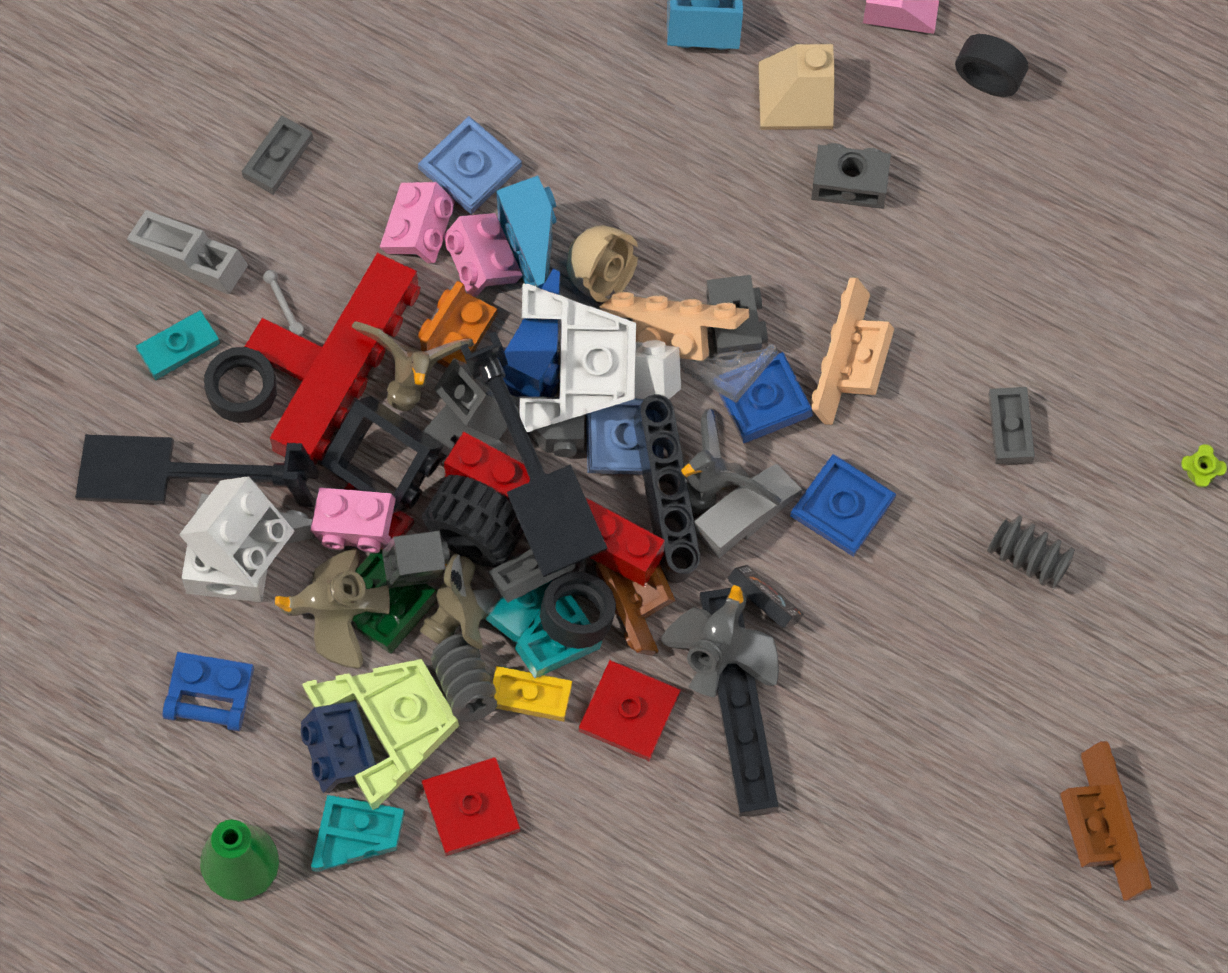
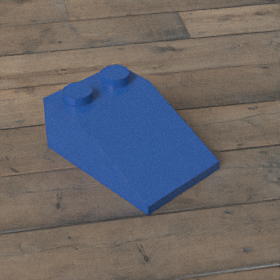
M553 269L541 289L560 295V272ZM523 319L504 351L508 365L503 366L506 374L503 379L511 395L515 397H554L560 386V380L558 379L560 365H558L560 320Z

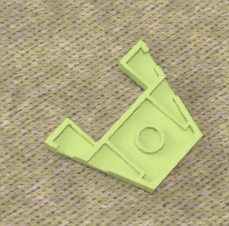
M422 659L373 668L371 673L351 676L348 673L335 676L336 680L317 683V680H312L302 684L313 707L357 700L389 755V758L355 775L356 782L372 810L378 808L459 727L458 719L453 716L451 707Z

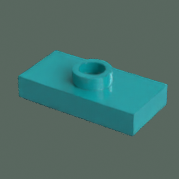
M199 310L136 345V350L153 378L157 380L218 346L220 341L202 311Z
M552 580L508 603L501 596L486 620L514 642H517L541 610L545 590Z

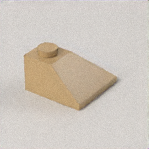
M797 44L759 61L760 130L833 129V44Z

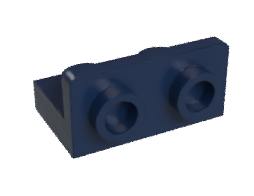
M356 701L314 707L301 721V738L303 743L308 746L312 759V773L315 780L319 781L323 793L330 792L339 783L356 781L355 775L376 765Z

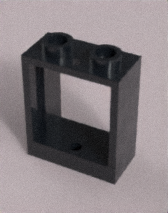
M372 396L355 401L321 464L360 491L391 493L396 499L393 513L407 508L411 509L418 502L422 495L420 486L425 477H430L437 469L441 461L438 455L444 445ZM372 423H375L417 452L395 493L350 463Z

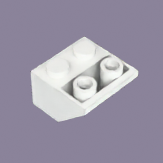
M248 476L221 480L179 535L203 563L250 587L257 583L295 531Z

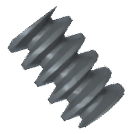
M1018 515L1011 522L1006 518L994 535L987 552L992 554L1001 547L1000 560L1005 562L1014 555L1013 568L1019 570L1025 564H1028L1026 576L1032 578L1038 572H1041L1039 584L1045 586L1051 580H1054L1053 591L1069 568L1075 549L1071 547L1062 554L1060 553L1061 540L1058 539L1049 546L1047 545L1048 532L1045 531L1035 538V524L1032 523L1022 530L1020 528L1022 516Z
M457 634L443 640L436 646L431 655V663L436 670L442 690L446 693L447 702L451 705L453 716L464 722L476 721L489 715L497 707V700L494 698L496 689L494 684L490 682L491 677L489 672L485 670V662L480 658L479 649L465 641L462 634Z

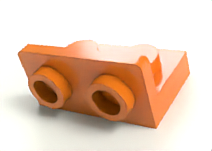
M457 281L451 290L446 289L441 295L437 304L439 310L432 320L428 318L423 323L418 334L421 351L425 352L456 340L472 339L474 345L469 347L471 354L474 353L498 315L497 308L466 293L465 285ZM458 350L437 362L448 368L453 358L466 363L462 350Z

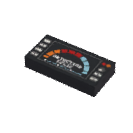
M748 565L736 567L728 576V581L732 585L741 587L746 597L782 628L797 624L804 615Z

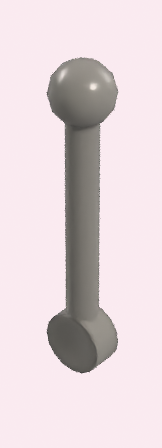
M267 270L263 275V279L271 285L290 325L289 331L302 337L304 334L303 325L296 322L277 283V273L274 270Z

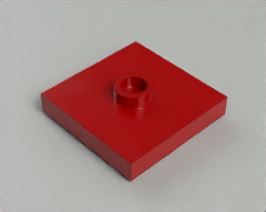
M609 660L579 725L578 732L650 762L679 698L681 689Z
M496 757L421 781L445 856L520 832V827Z

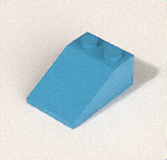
M667 0V45L681 48L739 49L743 19L742 0Z
M535 176L496 190L498 220L521 270L524 284H530L541 289L549 277L553 239L552 224L557 223L553 208L556 207V202L550 187L543 188L539 176Z

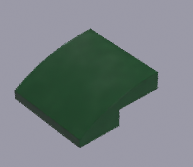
M380 549L378 553H370L355 571L363 578L366 589L387 586L383 555ZM428 584L390 588L389 614L365 611L354 615L351 625L382 649L392 654L437 601V591Z

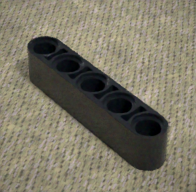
M653 394L645 398L634 415V428L652 532L654 535L665 540L664 555L659 563L668 581L680 583L685 581L698 567L700 553L687 480L681 472L682 468H684L674 407L667 397ZM652 409L657 411L662 421H651L646 415V410ZM658 445L663 447L667 451L668 458L661 459L657 457L652 451V446ZM658 482L669 483L674 489V495L662 493ZM673 518L677 520L681 531L673 532L666 527L665 519ZM671 555L682 556L687 562V568L679 569L675 567L672 563Z

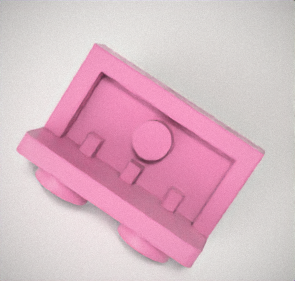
M437 182L401 183L380 248L387 254H417L426 263H435L453 212L455 200Z
M496 213L459 216L444 234L446 248L452 256L460 280L465 285L468 294L477 297L486 286L512 284L522 277L521 270Z
M319 488L310 531L319 539L324 547L342 550L344 546H354L365 552L378 553L380 549H384L391 541V537L388 534L396 499L391 493Z

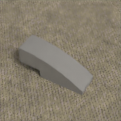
M145 210L127 237V241L149 256L198 282L226 294L231 293L248 266L238 249L209 239L203 230Z
M777 463L751 479L761 483L782 499L779 505L770 502L754 491L739 486L694 521L696 535L718 558H721L743 538L747 540L802 493V489Z

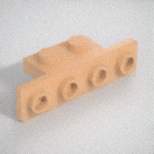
M850 277L847 288L841 295V309L837 322L831 330L829 350L827 356L822 360V373L818 387L812 394V410L827 425H832L842 393L876 395L894 332L890 322L863 320L870 293L858 278Z
M630 292L615 293L600 306V310L618 317L633 318V322L636 323V342L644 343L651 340H660L665 342L667 346L679 347L680 358L700 361L709 356L707 327L736 329L749 318V309L736 308V305L732 303L707 305L702 304L697 299L679 302L669 301L665 296L641 298L634 297V294Z

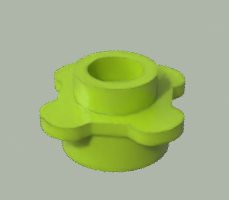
M1207 444L1199 446L1198 452L1192 456L1183 457L1181 461L1182 469L1187 471L1188 477L1196 486L1201 488L1207 487L1216 476H1223L1227 470L1226 463L1219 461L1213 454V448ZM1205 463L1207 468H1201L1200 464Z

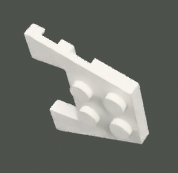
M522 284L521 319L561 320L559 399L520 398L519 416L526 432L633 400L635 389L636 323L537 288L536 286Z

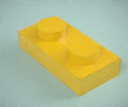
M496 666L493 684L496 689L494 698L497 700V709L562 722L565 721L572 681L545 675L535 679L529 672Z

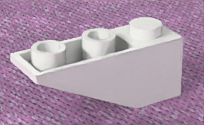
M651 340L644 343L636 342L634 398L645 399L650 395L660 394L670 399L681 390L679 347L667 346L665 342L660 340Z

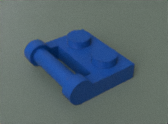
M177 652L168 695L164 702L163 719L175 721L178 717L226 725L228 730L240 732L254 673L253 664ZM182 695L233 704L230 710L182 703L181 697Z

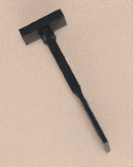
M494 331L489 334L492 342L491 346L481 348L472 354L468 344L462 345L460 348L473 379L481 376L484 384L490 386L530 477L528 483L508 491L507 495L543 577H546L601 553L608 548L571 464L549 474L544 472L503 379L506 376L503 366L508 365V361L498 335Z
M85 434L75 495L77 500L165 504L167 485L170 479L221 481L249 476L253 482L273 483L274 486H287L299 506H315V498L306 484L308 478L318 479L319 471L302 443H287L284 463H274L273 466L171 462L174 445L172 437Z

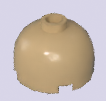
M594 226L587 229L571 243L568 250L567 272L572 284L584 295L598 302L609 300L605 297L609 296L613 290L615 293L622 292L631 280L637 266L638 257L633 255V245L638 247L637 241L632 235L609 226Z

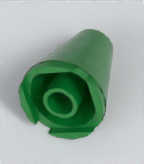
M234 819L225 820L215 827L205 843L200 857L201 873L211 891L223 899L237 902L246 901L249 898L266 892L276 879L279 868L278 850L272 838L262 829Z

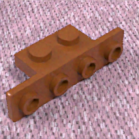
M597 562L595 565L596 572L599 578L613 592L616 601L615 613L621 617L625 626L624 636L630 648L644 655L653 656L658 653L659 650L645 618L676 601L660 563L646 586L643 587Z
M1100 741L1081 753L1089 786L1068 788L1061 792L1060 796L1081 868L1113 864L1123 900H1133L1149 891L1152 885L1138 842V835L1129 812L1127 798L1123 792L1117 772L1115 758L1112 755L1109 742Z

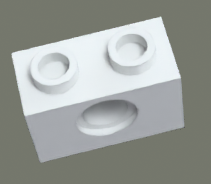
M187 545L181 579L186 594L262 602L267 569L257 583L249 587L203 563Z

